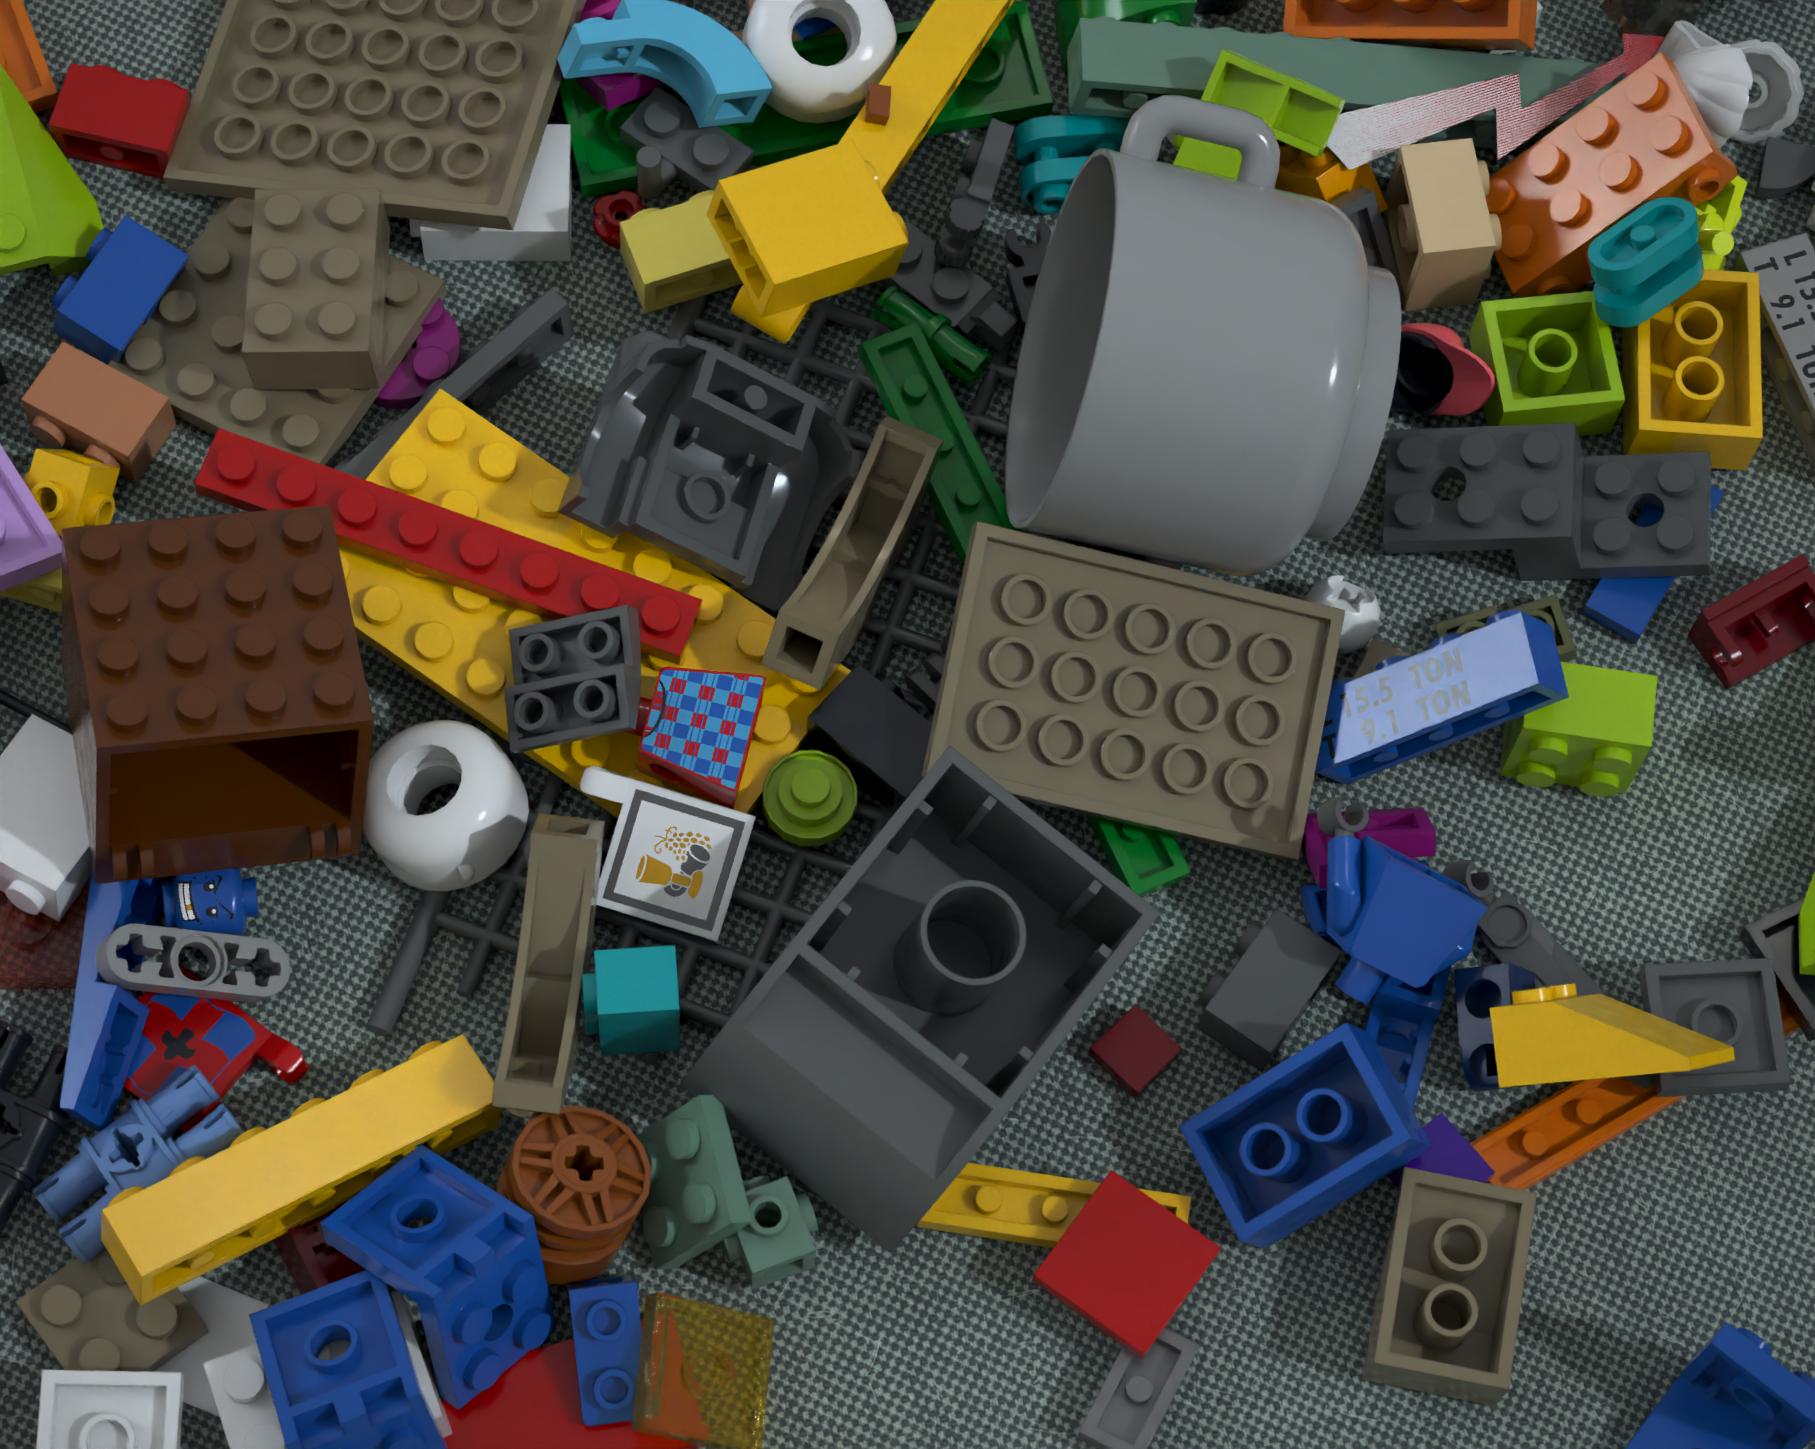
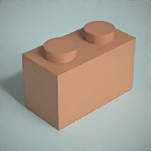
M62 341L21 399L30 424L29 429L41 442L55 449H61L65 445L83 456L119 467V475L134 483H137L176 427L169 397Z

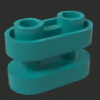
M1069 114L1036 117L1019 124L1013 132L1017 160L1027 165L1018 175L1021 201L1026 206L1034 208L1042 214L1059 213L1076 175L1087 158L1099 148L1120 152L1124 132L1130 118Z
M1661 197L1651 200L1592 241L1588 248L1590 274L1595 281L1593 294L1596 313L1603 322L1624 328L1639 325L1700 282L1704 274L1701 247L1697 242L1699 238L1697 211L1692 203L1678 197Z

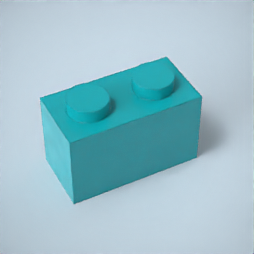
M675 945L594 950L595 973L582 974L586 1035L599 1034L601 1055L680 1050V1012Z

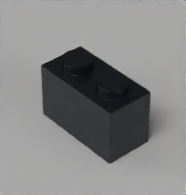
M858 664L808 716L806 741L816 750L839 759L849 768L855 782L895 814L924 778L921 775L933 715L925 713L923 716L920 715L904 701L905 698L902 691L891 679L880 673L873 676Z

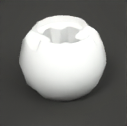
M1333 575L1318 581L1303 600L1345 610L1338 653L1347 654L1365 647L1378 631L1381 609L1375 593L1369 587L1365 591L1354 584L1343 581L1344 576Z

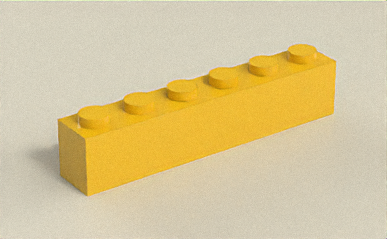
M464 1034L445 1043L438 1040L429 1042L413 1052L408 1061L385 1072L383 1069L369 1071L355 1080L349 1090L328 1100L321 1097L309 1100L299 1106L289 1119L268 1129L265 1127L252 1128L238 1136L229 1148L207 1159L203 1156H196L184 1161L170 1173L168 1178L145 1189L142 1186H134L122 1191L109 1202L106 1208L101 1210V1241L141 1306L287 1233L288 1229L298 1224L301 1226L335 1209L336 1205L346 1200L349 1201L420 1144L441 1156L497 1128L502 1107L492 1106L494 1081Z

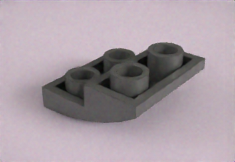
M623 605L509 629L514 686L504 687L511 752L519 753L634 730L636 728L641 685V647L637 609L629 605Z

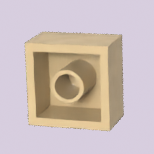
M1472 138L1401 145L1384 197L1388 208L1383 211L1390 247L1406 300L1402 301L1404 311L1475 304L1483 280L1490 278L1493 253L1501 248V225L1497 214H1489L1486 202L1490 188L1488 167L1484 160L1477 161Z

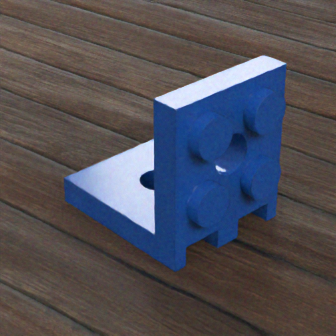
M422 1144L321 1222L326 1243L418 1304L440 1398L458 1410L481 1391L490 1388L501 1374L530 1350L539 1347L547 1336L556 1329L534 1216ZM429 1217L434 1219L424 1227H405L407 1223L417 1218Z
M365 1270L249 1314L284 1441L288 1449H449L421 1389L391 1291L386 1282ZM340 1340L350 1342L348 1349L340 1357L333 1360L318 1359L321 1350L328 1344Z
M1726 1322L1688 1362L1624 1449H1804L1815 1439V1379L1801 1371H1794L1792 1373L1770 1356L1772 1350L1761 1337L1745 1328L1740 1327L1736 1330Z

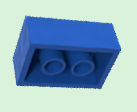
M1347 1022L1179 1125L1184 1138L1240 1242L1263 1249L1270 1247L1433 1148L1370 1033Z

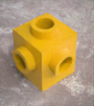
M35 449L30 470L22 479L61 541L62 528L110 524L113 518L115 500L112 496L120 471L119 467L102 463L66 449Z

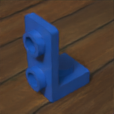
M635 1274L596 1278L588 1282L568 1285L584 1424L593 1426L647 1419L651 1415Z

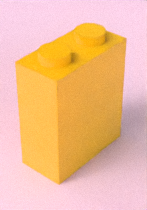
M853 140L718 180L706 214L761 318L894 276L909 243L907 228L902 217L897 212H892L880 190V182L874 166L869 161H864Z

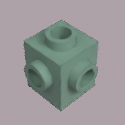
M759 1176L743 1182L753 1222L722 1240L721 1245L729 1262L740 1259L751 1290L814 1268L816 1248L810 1233L818 1230V1223L807 1194L803 1192L795 1195L788 1176L772 1182L769 1176Z

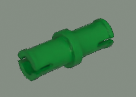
M896 286L889 287L878 299L877 304L883 306V308H873L871 313L873 320L882 323L891 331L918 322L939 365L962 380L964 385L969 388L976 385L984 376L987 370L981 367V365L989 366L993 359L992 354L982 350L951 328L950 324L952 321L942 313L933 315L903 294Z

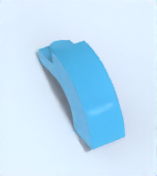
M621 0L611 20L593 17L574 24L557 57L564 79L624 72L639 73L656 78L673 88L686 101L692 110L699 128L753 122L772 90L771 83L760 63L733 33L705 14L669 0Z

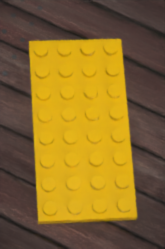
M440 388L365 480L702 599L701 610L680 665L641 652L640 696L652 699L660 669L664 667L755 674L767 677L761 708L734 806L735 810L750 814L763 797V785L770 769L783 757L799 750L807 737L808 716L850 674L851 670L840 664L821 690H818L761 665L776 621L774 617L707 571L626 531H623L613 539L557 512L570 477ZM338 544L356 636L509 742L504 687L514 686L509 629L552 620ZM619 732L524 751L526 755L617 818L623 803L589 795L580 790L583 772L589 766L595 765L630 778L695 797L647 776L636 769L638 749L641 741L640 736Z

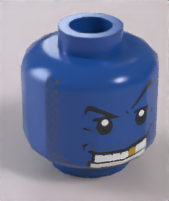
M240 868L175 875L171 877V880L161 881L166 927L244 936L246 932V918L259 916L255 877L242 879Z

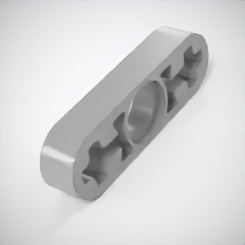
M126 924L117 928L102 939L97 947L95 956L96 966L102 978L107 983L118 985L122 989L247 1003L261 1002L278 993L285 987L290 976V962L287 954L281 946L271 940L144 924ZM128 942H132V951L137 955L154 956L163 950L160 962H142L132 968L131 971H128L127 960L117 958L116 951L127 945ZM183 947H196L206 955L209 962V972L203 981L190 980L181 972L178 965V956ZM256 956L258 957L259 967L269 970V977L260 981L258 985H255V976L250 972L234 971L225 976L227 965L241 966L255 959Z

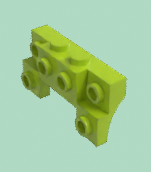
M1222 49L1200 100L1245 110L1262 118L1275 134L1276 140L1287 143L1316 157H1322L1347 99L1293 75L1281 73L1237 52ZM1180 135L1175 136L1174 147L1179 149L1174 160V165L1233 179L1238 178L1242 155L1239 150Z

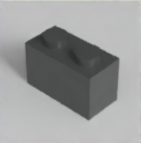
M1278 908L1275 909L1264 926L1255 920L1250 924L1233 953L1241 957L1228 976L1218 970L1197 1001V1003L1205 1007L1197 1029L1261 1072L1265 1070L1332 975L1342 953L1341 950Z

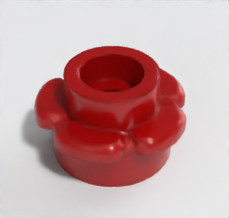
M621 190L615 195L606 194L593 207V214L596 216L592 222L594 231L607 245L620 249V222L629 220L635 213L649 207L643 205L642 198L632 191ZM624 213L627 215V219L617 220L616 216Z

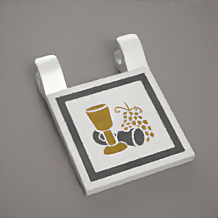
M595 765L586 768L580 782V790L589 795L623 803L603 870L599 877L597 905L718 942L756 816L630 778Z

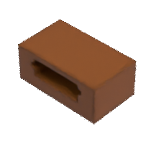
M870 83L866 96L865 122L886 126L890 115V86Z

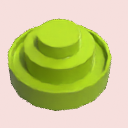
M819 750L798 751L783 757L770 769L763 785V813L770 828L783 840L799 846H821L836 840L850 827L857 809V785L849 768L835 756Z

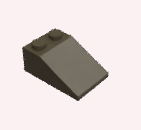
M1408 1167L1403 1168L1372 1313L1362 1380L1495 1406L1510 1386L1537 1193Z

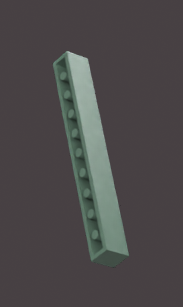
M1107 16L1095 17L1093 19L1080 18L1067 49L1069 113L1131 118L1147 101L1163 95H1180L1200 100L1222 49L1232 50L1281 73L1293 75L1347 99L1340 114L1519 73L1521 106L1523 109L1604 65V63L1583 62L1573 57L1547 59L1526 57L1516 52L1490 54L1469 52L1459 47L1446 49L1411 47L1402 42L1388 44L1353 42L1345 37L1319 39L1296 37L1287 32L1262 34L1239 32L1229 27L1205 29L1177 26L1171 22H1156L1152 24L1125 22ZM1625 72L1514 150H1527L1626 77ZM1496 108L1417 142L1429 143L1472 138L1474 147L1497 149Z

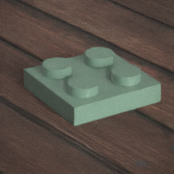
M698 1095L636 1136L645 1148L652 1170L649 1195L640 1211L643 1219L644 1236L649 1244L655 1270L676 1269L753 1222L724 1106L713 1095Z

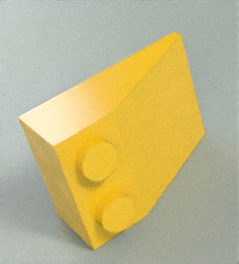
M1576 983L1512 991L1513 1004L1490 1008L1499 1088L1689 1071L1735 1060L1734 1047L1600 993L1577 996Z

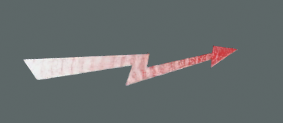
M1622 33L1624 54L1523 109L1521 106L1519 73L1342 113L1336 122L1327 146L1351 170L1396 151L1401 145H1410L1496 108L1498 161L1624 72L1627 77L1652 58L1665 37Z

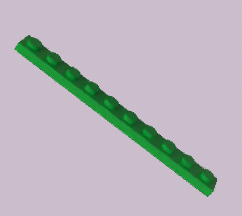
M918 322L862 342L858 354L889 417L944 440L926 492L963 567L971 528L976 522L1022 532L1010 523L1005 497ZM1086 815L1116 878L1141 898L1186 880L1191 873L1172 834Z

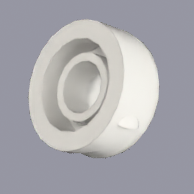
M755 0L743 29L742 43L755 56L771 83L772 90L765 103L781 115L799 122L821 124L840 121L856 114L862 109L866 103L867 90L870 83L879 84L894 61L897 34L893 16L885 0ZM813 17L830 20L838 25L845 35L847 43L846 56L837 64L827 67L811 64L800 57L793 47L791 36L794 27L804 19Z
M433 720L419 723L398 732L385 742L370 759L362 833L392 874L406 884L426 891L447 892L466 888L486 879L504 865L517 849L525 832L529 814L526 788L520 774L497 742L476 727L455 720ZM441 785H459L456 795L446 806L430 814L417 815L421 801L430 791Z

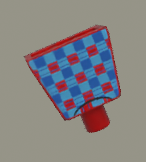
M661 668L652 699L640 696L636 728L624 731V733L641 737L636 769L647 776L702 800L734 809L761 708L767 677L755 674L688 668Z

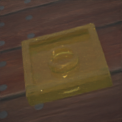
M661 1292L646 1295L632 1430L715 1449H762L774 1319Z

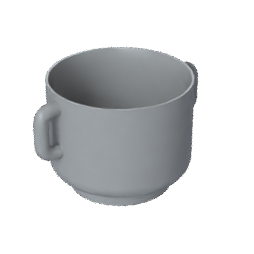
M1163 95L1147 101L1132 115L1124 132L1120 152L1099 148L1087 158L1080 168L1066 195L1045 251L1025 324L1015 372L1004 461L1005 504L1007 515L1013 527L1029 531L1028 534L1065 542L1067 539L1145 556L1144 562L1181 570L1182 565L1233 576H1253L1279 565L1298 546L1303 538L1322 542L1329 541L1342 530L1350 519L1374 467L1392 403L1401 342L1400 293L1396 279L1391 271L1368 265L1359 232L1353 222L1340 208L1319 198L1275 188L1279 172L1280 149L1274 132L1262 118L1245 110L1191 97ZM1175 134L1235 148L1242 155L1238 178L1233 179L1157 161L1161 142L1166 135Z

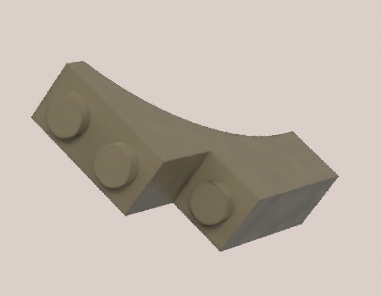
M888 416L882 420L851 491L823 546L795 591L778 612L761 665L821 690L867 629L884 577L907 548L944 440Z
M539 813L531 832L515 974L504 1039L494 1080L492 1106L509 1108L512 1114L519 1117L535 1118L544 1112L560 1114L575 1069L583 993L582 974H587L590 971L605 821Z

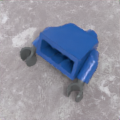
M1336 797L1323 802L1317 813V821L1321 830L1328 836L1334 837L1328 841L1326 933L1346 953L1351 955L1335 985L1352 998L1369 1004L1386 974L1414 988L1424 986L1433 975L1438 974L1468 956L1473 947L1477 923L1488 908L1478 897H1485L1490 894L1494 887V881L1487 872L1471 874L1474 867L1472 860L1451 862L1445 867L1442 874L1367 835L1360 841L1354 837V832L1362 830L1367 825L1369 820L1368 809L1359 802L1349 805L1345 810L1344 821L1341 815L1342 799Z

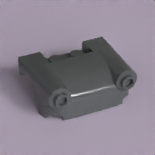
M641 332L637 336H629L623 339L557 512L613 539L623 531H626L726 580V585L769 615L777 618L780 608L789 599L802 580V570L808 548L825 513L840 493L856 480L860 470L861 450H854L852 448L848 435L833 418L838 411L819 398L707 341L689 335L682 339H667L658 333Z

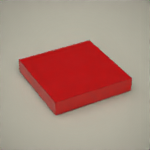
M1111 1170L1034 1273L1032 1281L1137 1357L1143 1359L1218 1256L1221 1247Z

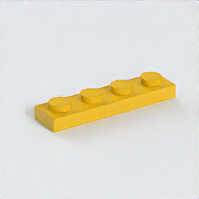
M967 1163L917 1223V1227L1054 1248L1101 1183ZM1139 1189L1188 1224L1191 1196Z

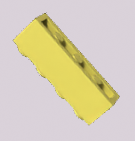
M715 190L700 192L692 196L685 203L662 210L659 208L641 210L635 213L629 220L620 222V253L644 313L742 284L736 269L706 215Z

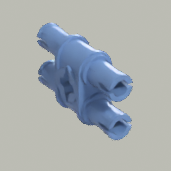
M195 1064L191 1065L175 1081L162 1091L156 1093L149 1100L146 1101L143 1097L138 1101L133 1099L130 1102L131 1108L91 1139L87 1136L81 1139L82 1144L77 1147L80 1153L69 1160L67 1164L53 1175H50L31 1189L47 1213L59 1223L64 1217L75 1210L78 1205L106 1186L107 1194L97 1200L94 1205L81 1215L75 1217L58 1230L66 1244L83 1264L86 1265L105 1248L101 1241V1210L106 1208L116 1195L134 1186H142L145 1189L168 1178L170 1173L184 1161L196 1156H203L207 1159L229 1148L232 1142L245 1132L232 1113L222 1103L199 1124L175 1140L174 1132L200 1111L202 1112L214 1101L216 1102L220 1099L219 1094Z

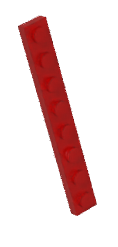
M221 428L217 430L194 483L197 494L248 512L330 505L338 544L551 620L629 605L638 610L641 652L680 665L702 606V599Z

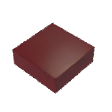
M1135 1004L1090 1047L1088 1055L1136 1099L1181 1055L1182 1048Z

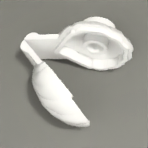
M1680 20L1674 22L1654 55L1656 56L1662 52L1674 62L1719 149L1729 138L1744 145H1754L1758 141L1767 140L1768 137L1776 138L1784 128L1793 124L1798 116L1799 104L1804 96L1800 79L1801 71L1797 63L1785 53L1784 49L1774 42H1761L1759 39L1732 44H1722L1700 31L1690 22ZM1753 81L1761 88V94L1756 97L1749 96V89L1752 90Z

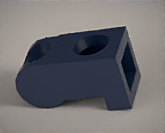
M1509 962L1456 969L1455 987L1459 1046L1462 1048L1463 1069L1470 1088L1475 1092L1523 1087L1499 1088L1490 1008L1513 1004L1512 991L1535 989V973Z

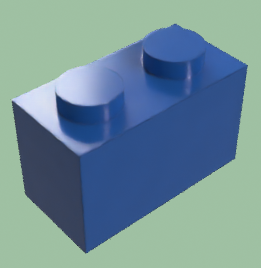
M125 215L114 232L105 227L95 238L86 254V259L91 263L80 279L70 275L57 291L51 303V306L57 309L53 332L107 365L111 360L119 363L125 355L127 345L143 323L147 324L159 307L158 302L168 287L186 269L189 255Z

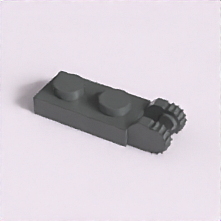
M992 118L983 141L971 138L960 168V172L968 174L970 177L959 175L947 208L945 226L941 227L934 247L936 259H939L941 264L944 263L947 267L961 268L962 265L966 266V263L969 261L977 236L983 227L1014 126Z

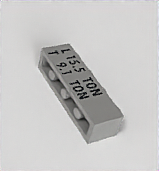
M1803 233L1740 252L1731 271L1759 273L1761 356L1815 469V250L1807 233Z

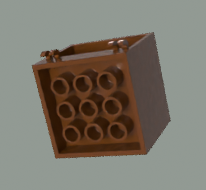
M330 505L62 528V672L95 884L360 855L374 719Z

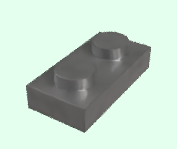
M1165 1328L1143 1359L1122 1347L1078 1432L1077 1438L1097 1449H1148L1200 1345Z

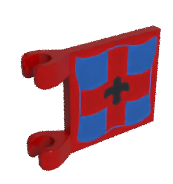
M178 963L181 972L188 979L203 981ZM145 992L138 1001L149 1008L150 1011L123 1089L137 1100L143 1097L147 1101L175 1081L191 1065L195 1064L214 1087L220 1099L216 1102L214 1101L178 1129L179 1132L184 1134L204 1120L257 1058L289 1085L298 1083L307 1073L309 1067L304 1061L302 1052L296 1046L269 1031L229 1000Z

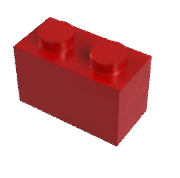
M70 63L48 125L53 140L67 158L164 180V173L191 100L188 89L180 88L177 84L166 79L153 78L148 81L122 75L119 71L104 65L87 67Z

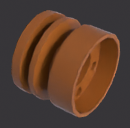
M573 1105L562 1107L560 1114L544 1112L527 1123L515 1141L511 1154L505 1162V1168L500 1174L493 1190L534 1216L547 1283L565 1286L588 1282L609 1268L649 1195L652 1170L643 1144L626 1124L602 1110Z

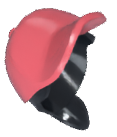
M1431 323L1401 324L1398 370L1390 410L1410 411L1422 416L1428 414L1463 416L1475 412L1488 401L1495 387L1494 374L1481 358L1465 349L1462 339L1455 331L1446 326Z

